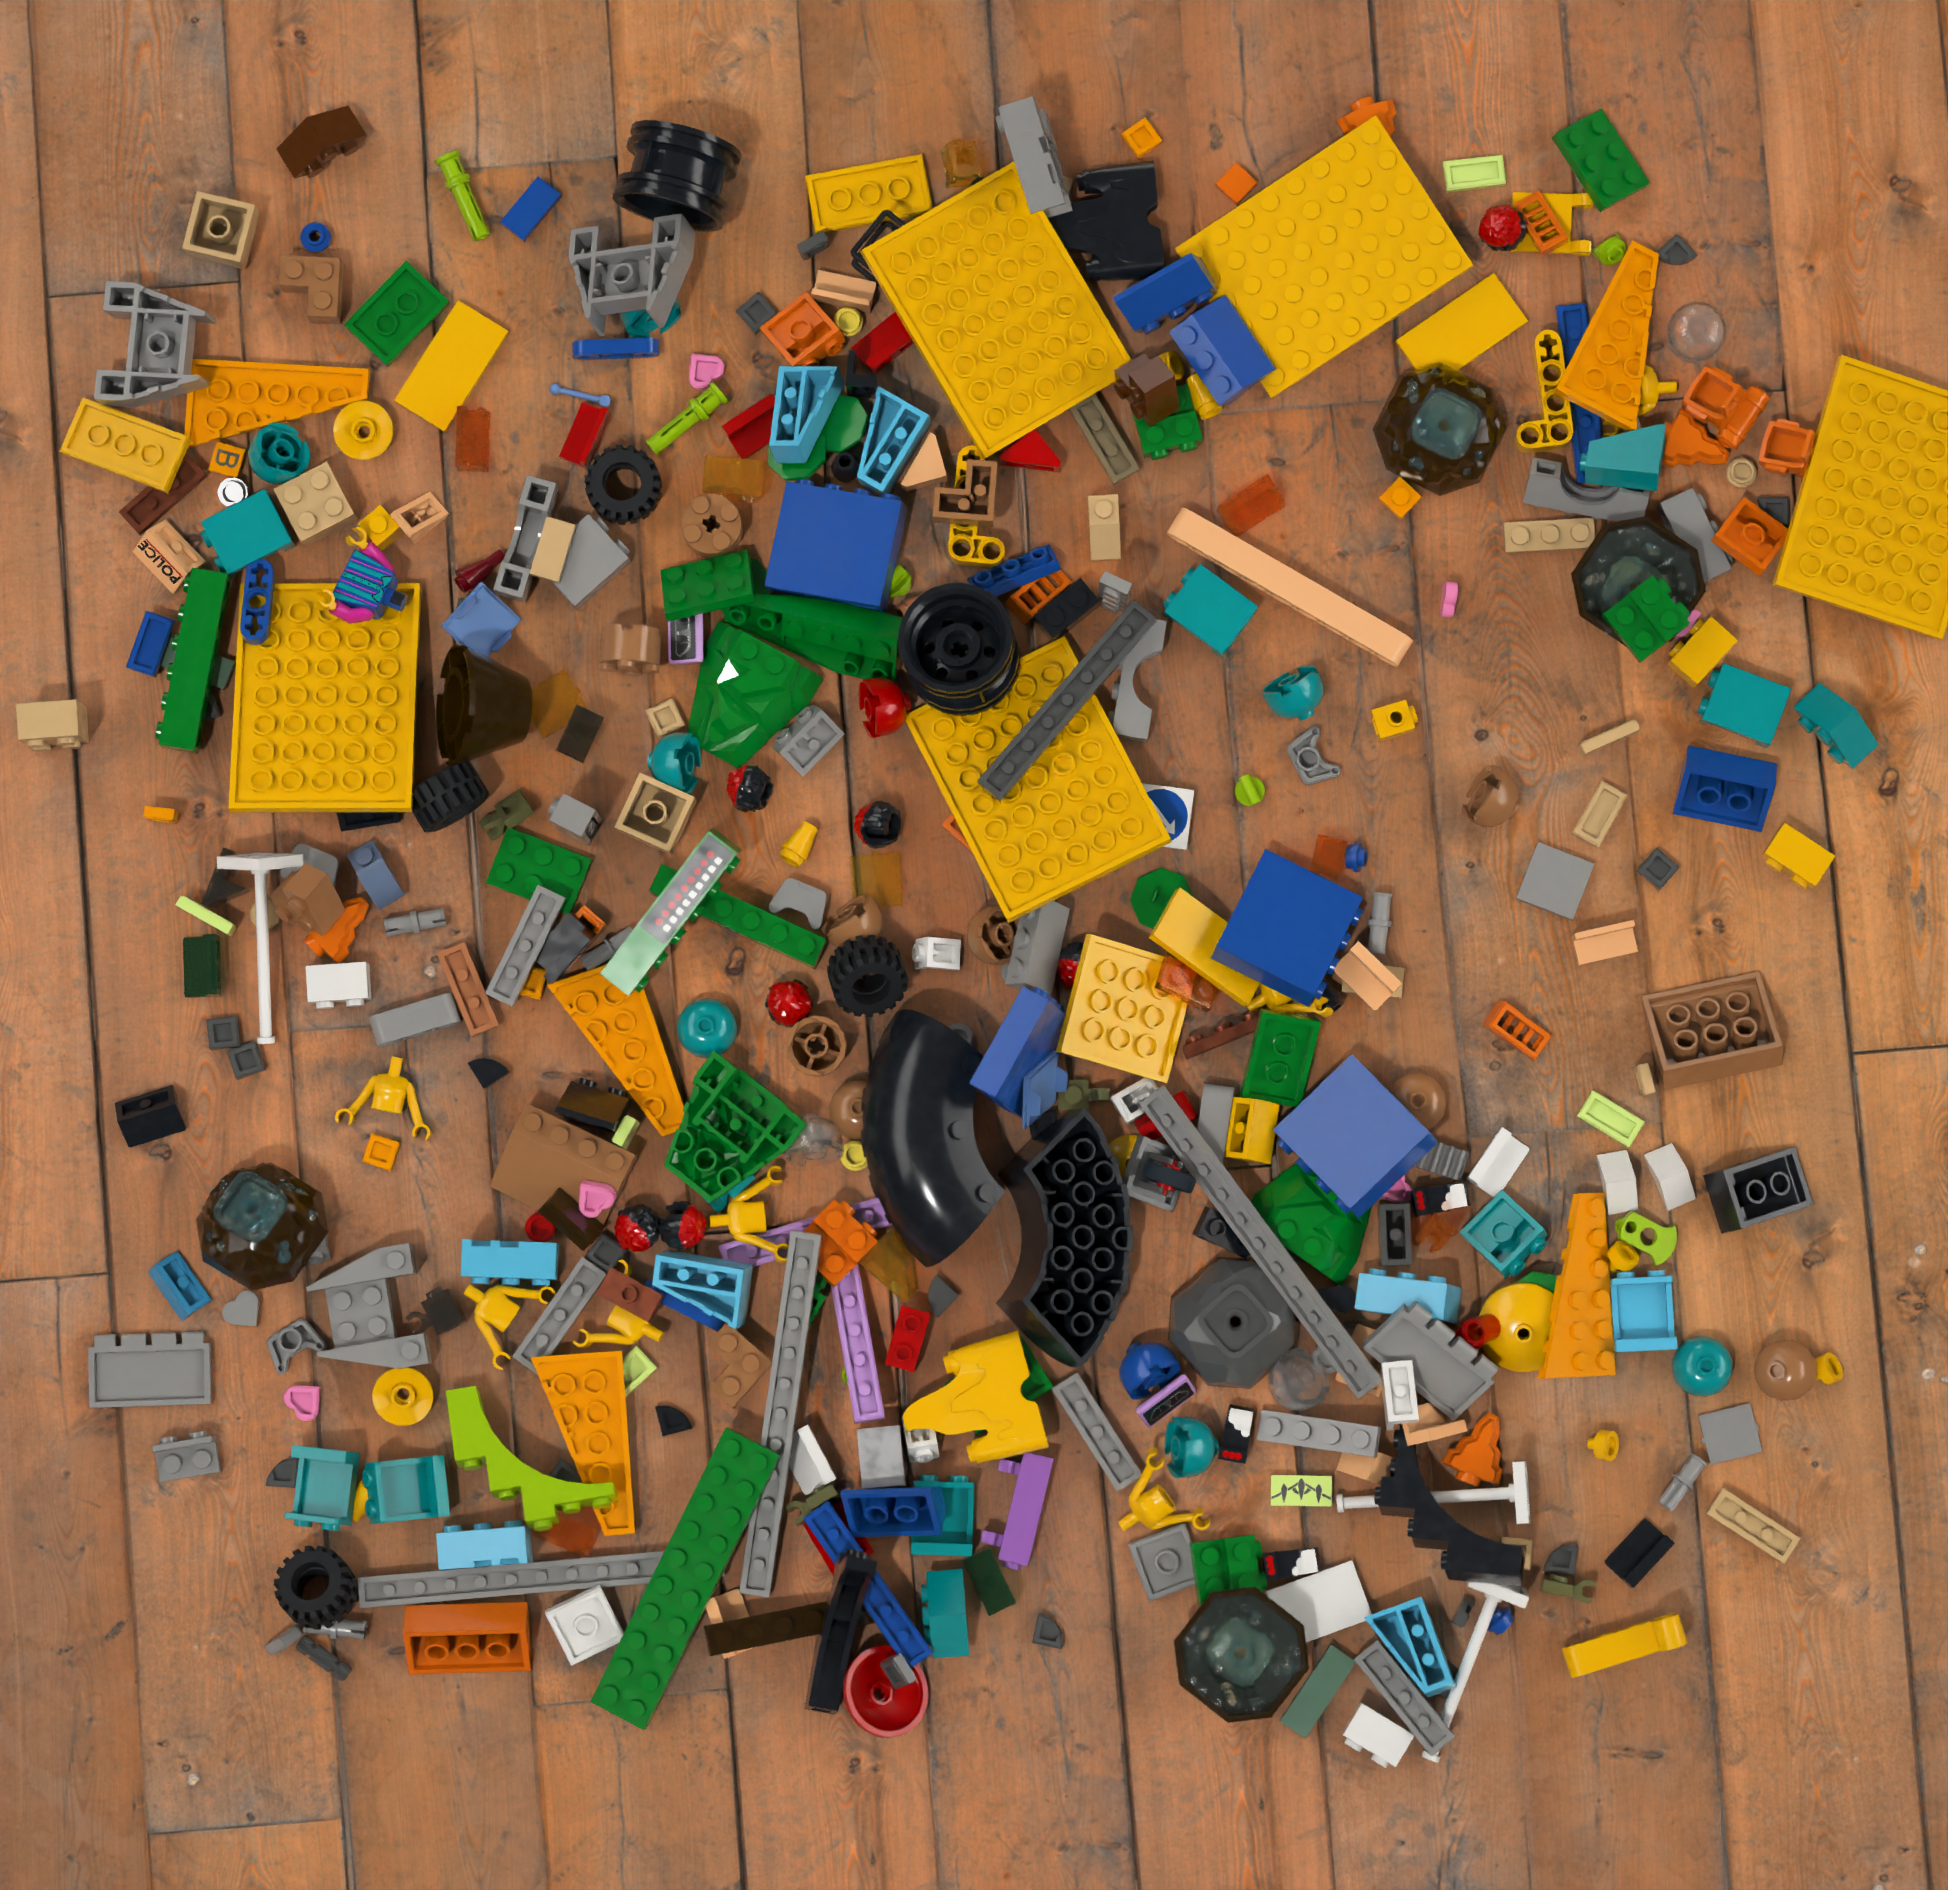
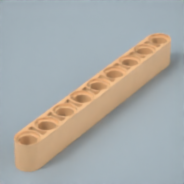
M1182 507L1166 533L1181 545L1394 667L1400 665L1413 642L1410 637L1186 508Z

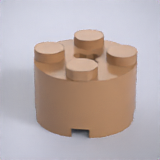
M706 494L695 497L687 505L681 518V530L684 539L690 549L700 557L709 559L729 554L741 542L743 525L736 506L723 496ZM716 521L719 529L714 528L712 533H709L705 525Z
M622 624L602 626L600 671L616 672L617 669L624 670V675L641 676L642 672L659 673L661 653L660 629L632 624V627L623 628Z

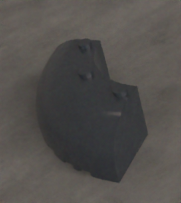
M900 1010L895 1013L878 1042L879 1046L874 1059L871 1060L868 1068L869 1074L866 1088L863 1089L861 1111L863 1112L861 1142L863 1155L867 1159L870 1172L868 1177L875 1197L879 1198L886 1213L884 1216L889 1224L892 1223L896 1232L901 1237L900 1240L909 1252L925 1267H931L950 1256L974 1233L1005 1193V1190L994 1180L984 1165L977 1148L973 1130V1106L977 1089L969 1083L984 1056L960 1035L932 1017L913 1010Z
M1085 1107L1069 1112L1048 1126L998 1173L1016 1204L1022 1240L1015 1274L1010 1285L996 1304L1019 1330L1042 1351L1060 1363L1073 1368H1082L1105 1338L1104 1334L1111 1321H1114L1118 1313L1117 1308L1121 1296L1125 1294L1130 1273L1128 1271L1130 1253L1133 1250V1225H1130L1129 1206L1131 1205L1126 1183H1123L1118 1168L1120 1164L1116 1156H1113L1106 1142L1107 1138L1100 1126Z

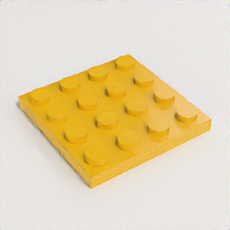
M1086 934L1056 1052L1160 1083H1168L1196 972L1181 961L1096 935Z

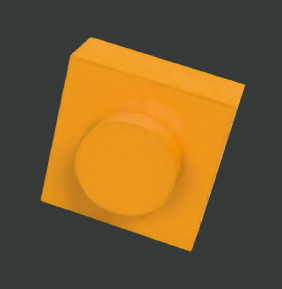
M1399 476L1379 497V501L1401 520L1422 496Z

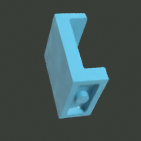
M1665 1270L1647 1271V1277L1635 1278V1272L1616 1273L1617 1278L1610 1279L1614 1353L1678 1349L1677 1337H1675L1673 1276H1665Z

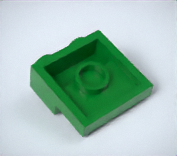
M1187 384L1176 386L1179 410L1155 425L1148 427L1143 419L1138 420L1133 414L1144 458L1151 456V460L1162 459L1169 456L1168 452L1180 449L1181 453L1193 451L1198 448L1197 444L1202 443L1199 423Z
M1653 575L1602 615L1639 663L1690 624L1687 618L1691 615L1687 608L1680 601L1675 604L1668 595L1672 592L1669 585L1661 577L1656 580Z
M1254 1535L1189 1543L1198 1604H1203L1210 1593L1215 1591L1256 1587L1262 1592V1589H1266V1576L1263 1570L1259 1571L1257 1560L1262 1558V1547L1260 1541L1254 1539Z

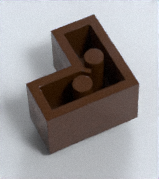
M345 106L306 117L276 150L294 179L306 175L308 178H312L323 171L322 166L325 162L332 160L340 154L349 156L359 149L358 144L367 135L350 107Z
M1143 353L1114 370L1116 379L1114 389L1122 400L1127 399L1134 416L1138 420L1143 419L1148 427L1155 425L1179 410L1175 375L1159 355L1150 360Z

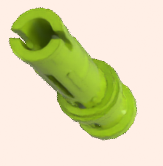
M452 151L438 157L435 160V164L440 166L446 180L445 187L452 191L473 242H477L487 238L491 233L469 185L471 177L463 169L459 159L461 154L459 151Z
M713 381L709 383V388L696 399L692 397L689 400V406L649 439L645 440L657 456L698 421H707L709 414L720 405H727L729 403Z

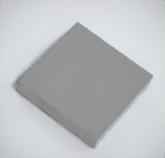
M1537 842L1516 899L1572 921L1594 863Z
M1185 1523L1128 1544L1149 1602L1195 1585L1189 1543H1192Z

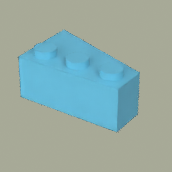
M877 386L875 403L869 421L870 425L863 447L857 479L860 485L882 497L883 493H890L932 422L930 416Z
M462 1239L461 1276L471 1278V1284H490V1278L502 1279V1285H520V1279L532 1280V1285L550 1286V1280H558L559 1244Z
M522 1520L504 1521V1528H492V1522L474 1524V1530L462 1531V1525L443 1526L444 1532L436 1533L439 1570L533 1562L531 1528L523 1526Z
M1422 1596L1364 1617L1428 1698L1456 1688L1429 1610Z

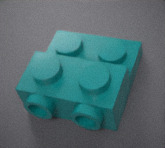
M1503 1190L1459 1232L1505 1279L1510 1274L1517 1276L1526 1265L1524 1260L1531 1253L1537 1255L1546 1247L1547 1241L1545 1239L1548 1237L1545 1229Z

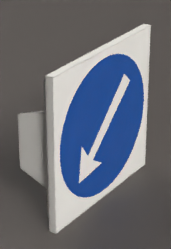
M1142 783L1172 841L1163 847L1187 850L1194 790Z

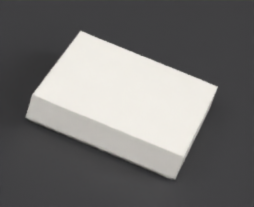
M600 1584L544 1610L571 1666L618 1644L624 1634Z

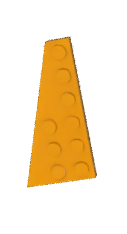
M1633 240L1554 391L1559 396L1628 432L1637 430V414L1641 399L1642 377L1644 376L1649 320L1652 313V296L1655 288L1659 258L1658 253Z
M193 359L191 375H200L210 382V387L187 393L184 435L192 439L188 448L256 431L273 422L286 423L346 407L356 401H368L370 370L364 368Z
M606 965L565 978L553 984H548V988L660 1135L665 1137L674 1134L676 1129H679L684 1116V1104L645 989L640 993L635 990L631 995H626L600 974Z
M1605 1193L1573 1194L1566 1228L1569 1232L1567 1248L1562 1249L1560 1260H1563L1564 1263L1562 1273L1556 1279L1548 1320L1551 1325L1549 1340L1544 1341L1542 1351L1546 1354L1543 1368H1539L1537 1379L1616 1375L1609 1258L1607 1254Z
M622 1350L531 1357L582 1483L613 1482L617 1489L618 1501L611 1502V1506L607 1508H593L604 1536L635 1534Z

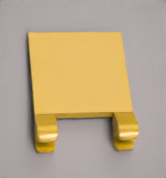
M1513 192L1512 206L1533 193ZM1541 193L1568 237L1567 244L1549 254L1589 256L1591 254V242L1589 240L1571 241L1572 207L1592 209L1594 202L1588 193ZM1536 201L1525 207L1523 211L1526 214L1540 205ZM1542 211L1533 216L1529 221L1533 223L1544 217V212ZM1548 221L1540 225L1539 227L1535 228V230L1538 233L1539 231L1549 227L1551 224ZM1526 229L1522 242L1519 243L1516 249L1510 251L1539 253ZM1552 231L1540 239L1544 242L1555 236L1556 233Z

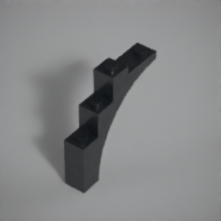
M1400 1424V1430L1395 1429L1393 1445L1394 1448H1397V1456L1391 1459V1477L1382 1476L1381 1487L1376 1486L1374 1503L1379 1506L1381 1514L1384 1516L1409 1517L1407 1535L1412 1538L1415 1548L1447 1550L1442 1551L1441 1569H1445L1448 1580L1522 1586L1525 1561L1523 1548L1498 1543L1477 1535L1456 1522L1439 1506L1427 1489L1420 1474L1416 1444L1407 1446L1403 1426Z
M846 1549L845 1553L840 1552L836 1557L831 1593L826 1597L821 1633L816 1637L805 1710L833 1715L839 1710L843 1681L858 1617L867 1589L876 1573L877 1561L871 1560L870 1555L864 1554L862 1551Z

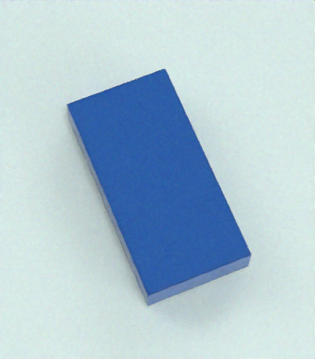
M537 176L500 223L525 242L562 196Z
M146 611L126 668L156 678L176 621Z

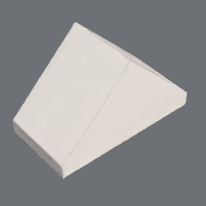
M1144 1078L1113 1095L1110 1101L1124 1123L1128 1125L1146 1114L1139 1104L1159 1088L1154 1080Z
M1672 1143L1643 1155L1667 1211L1696 1199L1688 1169Z
M1627 1150L1596 1155L1603 1193H1605L1607 1214L1611 1215L1638 1210L1636 1177Z

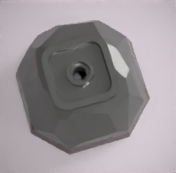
M1216 1257L1171 1296L1168 1340L1207 1386L1251 1389L1297 1349L1299 1319L1254 1259ZM1232 1316H1238L1241 1319L1239 1327L1234 1328L1230 1325L1229 1321Z

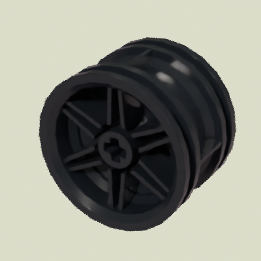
M656 120L634 122L630 131L632 136L628 138L626 146L628 151L634 155V160L630 172H623L618 175L616 183L618 188L614 190L612 197L615 203L627 211L654 221V217L682 213L694 231L712 232L722 229L724 223L722 216L726 215L728 204L720 197L724 181L736 178L738 171L736 165L740 163L742 156L740 150L724 139L692 127Z
M946 583L931 588L920 595L908 607L901 620L898 632V648L913 688L918 696L930 707L950 715H975L994 707L1010 693L1018 678L1021 666L1020 649L1008 612L1002 603L989 591L967 583ZM946 621H952L954 623L948 625L945 628L942 627L943 623ZM974 623H982L984 625L983 629L976 631L973 629ZM928 644L935 647L932 653L925 652V647ZM963 651L966 656L960 658L957 653ZM996 651V654H995L994 657H987V656H986V655H988V654H990V653ZM969 671L978 676L973 680H967ZM948 673L947 677L943 680L937 678Z

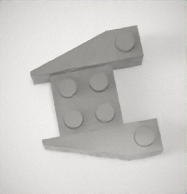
M1033 96L998 107L1000 115L996 116L1000 134L1006 133L1030 213L1044 211L1047 218L1073 211L1063 177L1062 166L1056 153L1057 146L1047 112L1044 108L1039 110L1037 101Z
M682 213L654 217L651 244L612 249L611 241L599 226L571 230L568 256L576 275L574 277L581 293V303L585 317L599 336H604L606 315L646 309L659 328H664L694 253L695 231Z
M106 281L103 311L113 318L131 319L126 371L97 370L94 399L105 406L135 408L210 387L209 381L200 375H191L196 323L216 324V319L206 311L150 290L140 284Z
M405 1243L378 1248L306 1287L307 1292L313 1293L325 1290L335 1349L317 1352L318 1357L398 1369L432 1364L428 1334L421 1333L397 1338L388 1279L417 1274L413 1244Z

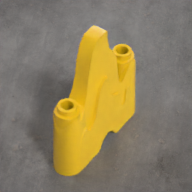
M1018 1330L948 1351V1355L943 1356L947 1374L953 1373L956 1377L948 1385L911 1404L902 1416L906 1431L931 1429L946 1435H956L976 1430H987L988 1434L986 1436L971 1440L972 1444L966 1445L971 1463L977 1462L979 1464L1049 1448L1039 1406L1036 1402L1024 1398L1021 1391L1022 1384L1029 1378L1030 1372Z

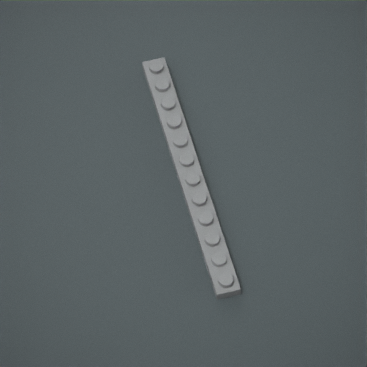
M1163 1085L1139 1105L1184 1163L1191 1175L1196 1178L1197 1183L1286 1300L1289 1307L1355 1396L1360 1399L1383 1382L1371 1363Z
M791 1230L760 1443L777 1452L781 1457L749 1520L739 1593L768 1598L771 1596L822 1234Z
M664 1551L358 1577L360 1608L588 1589L599 1584L601 1587L645 1584L650 1582Z

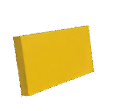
M922 154L805 175L816 234L822 230L827 234L870 226L884 210L891 211L902 220L921 216L932 209ZM886 216L881 223L893 220Z
M1492 273L1398 338L1395 343L1414 370L1441 362L1459 371L1528 323V320L1496 275Z
M458 300L394 401L446 433L509 335V331Z
M83 397L59 452L168 494L192 439L184 434Z
M1182 888L1176 889L1149 938L1243 1007L1249 1005L1260 983L1211 959L1228 922Z

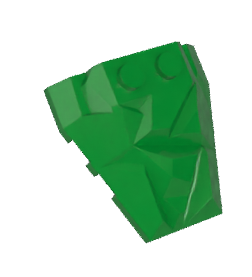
M718 621L703 649L704 660L701 662L687 733H692L691 737H697L701 749L738 769L767 744L766 742L779 730L784 729L788 725L787 723L802 709L810 705L824 679L802 666L797 660L752 635Z
M713 1051L695 1074L692 1082L694 1084L689 1101L684 1105L683 1112L685 1113L679 1129L675 1131L664 1166L707 1201L713 1203L752 1174L788 1151L809 1124L796 1114L790 1106L752 1076L716 1051Z
M1295 1163L1258 1191L1250 1202L1284 1248L1341 1286L1358 1260L1371 1207L1360 1218L1352 1211L1346 1215L1334 1202L1338 1197L1332 1191L1326 1194L1314 1182L1319 1177L1313 1171L1307 1175Z

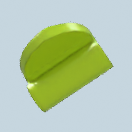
M1615 234L1591 251L1597 260H1600L1604 265L1611 266L1617 264L1624 257L1626 245L1620 236Z
M900 564L895 567L889 594L891 598L902 597L911 588L912 576Z
M1249 774L1240 777L1235 786V797L1238 802L1244 806H1255L1262 802L1265 794L1263 783L1258 778Z

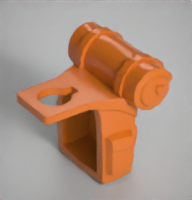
M1705 366L1692 382L1682 400V404L1686 408V412L1704 424L1709 422L1719 429L1716 438L1725 448L1736 450L1740 443L1745 440L1746 435L1759 415L1765 410V406L1770 398L1759 387L1749 386L1746 390L1742 388V385L1734 383V378L1730 374L1715 366L1713 368Z
M1785 419L1769 421L1762 441L1758 460L1759 464L1765 467L1767 472L1787 476L1788 473L1802 477L1803 480L1817 436L1816 431L1801 428V424L1795 421L1792 422Z

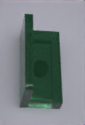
M203 934V937H185L183 939L185 997H222L220 936L216 934Z
M990 1547L963 1560L989 1616L1017 1603Z

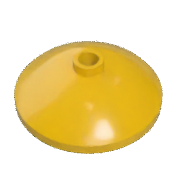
M1518 1282L1505 1285L1488 1297L1480 1310L1479 1316L1491 1314L1499 1320L1501 1332L1497 1339L1487 1342L1482 1346L1484 1352L1493 1362L1515 1372H1532L1543 1368L1546 1354L1542 1351L1544 1341L1549 1340L1551 1325L1548 1320L1554 1293L1538 1284ZM1525 1328L1529 1331V1334L1526 1337H1521L1518 1335V1331Z

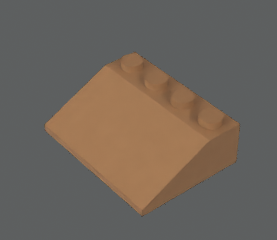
M1760 971L1641 996L1663 1090L1782 1065L1783 1044Z
M525 1103L489 1187L539 1210L559 1187L579 1204L580 1185L583 1180L608 1184L614 1188L616 1200L610 1208L603 1209L598 1216L594 1217L605 1226L638 1156Z

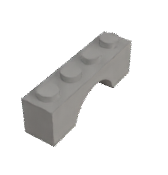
M1532 457L1523 503L1537 508H1551L1561 510L1564 513H1576L1590 516L1594 519H1607L1618 522L1644 517L1650 490L1613 486L1597 489L1584 488L1575 484L1567 477L1562 463Z
M527 475L519 501L518 516L512 540L501 562L493 588L497 596L526 603L533 576L529 574L546 516H552L559 488L556 483Z
M1157 619V622L1116 668V670H1122L1120 682L1114 681L1111 699L1117 700L1115 711H1109L1108 719L1119 739L1147 743L1152 709L1138 699L1133 687V677L1138 667L1144 661L1162 654L1167 621Z

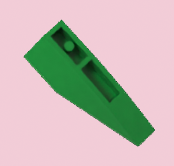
M755 594L754 602L725 608V622L836 673L860 679L886 677L894 682L897 680L902 661L898 648V632L903 617L822 599Z

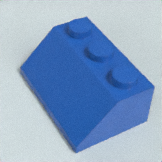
M1190 253L1112 298L1134 331L1138 333L1144 332L1147 335L1161 327L1160 322L1168 317L1174 320L1187 312L1186 307L1196 302L1197 305H1201L1213 298L1212 293L1218 290L1202 258Z
M1226 295L1193 313L1169 332L1219 406L1231 404L1277 369Z
M1688 745L1681 768L1673 814L1762 832L1776 786L1777 764Z
M941 1487L841 1490V1499L853 1537L942 1535L946 1505Z

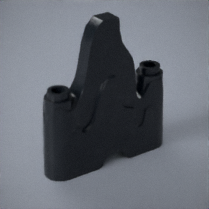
M1154 160L1083 170V173H1077L1078 191H1085V194H1099L1102 196L1091 200L1072 202L1073 211L1048 218L1067 251L1084 253L1093 257L1091 261H1085L1087 279H1093V281L1146 279L1163 269L1164 258L1161 231L1158 227L1151 225L1147 219L1149 214L1158 207Z

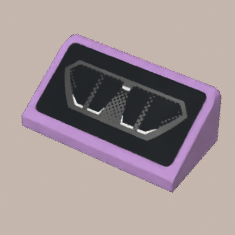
M703 614L668 622V658L670 664L691 665L703 662Z
M1182 1374L1136 1408V1413L1145 1425L1150 1428L1195 1395L1196 1390L1187 1376Z

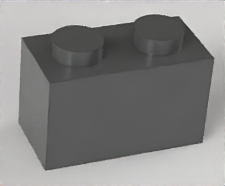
M1410 1203L1379 1204L1377 1206L1379 1267L1412 1265Z

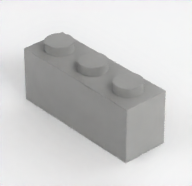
M1691 488L1658 505L1657 509L1667 530L1698 550L1704 584L1722 577L1731 571L1732 556L1711 542L1718 532V527L1713 520H1708L1704 512L1707 506L1700 493L1696 494L1694 489Z
M564 793L560 799L556 797L548 810V814L551 815L549 821L556 830L587 846L592 842L603 821L595 809Z
M1052 901L1019 918L1016 935L1013 940L1014 945L1010 963L1007 968L1005 985L1021 991L1022 987L1032 991L1035 986L1048 994L1052 993L1070 908Z

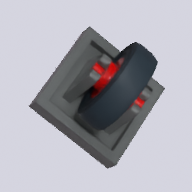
M1138 1135L1122 1181L1126 1183L1129 1197L1173 1212L1180 1191L1192 1193L1196 1178L1187 1174L1188 1169L1171 1146Z

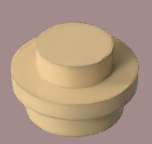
M1746 458L1734 459L1726 470V477L1729 483L1737 488L1750 486L1757 475L1755 465Z

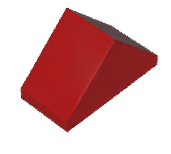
M1036 429L1029 432L1001 454L1000 463L1002 466L1060 473L1061 461Z

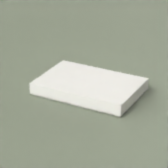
M1352 1560L1266 1591L1267 1596L1304 1625L1306 1642L1366 1621L1364 1617L1372 1615Z

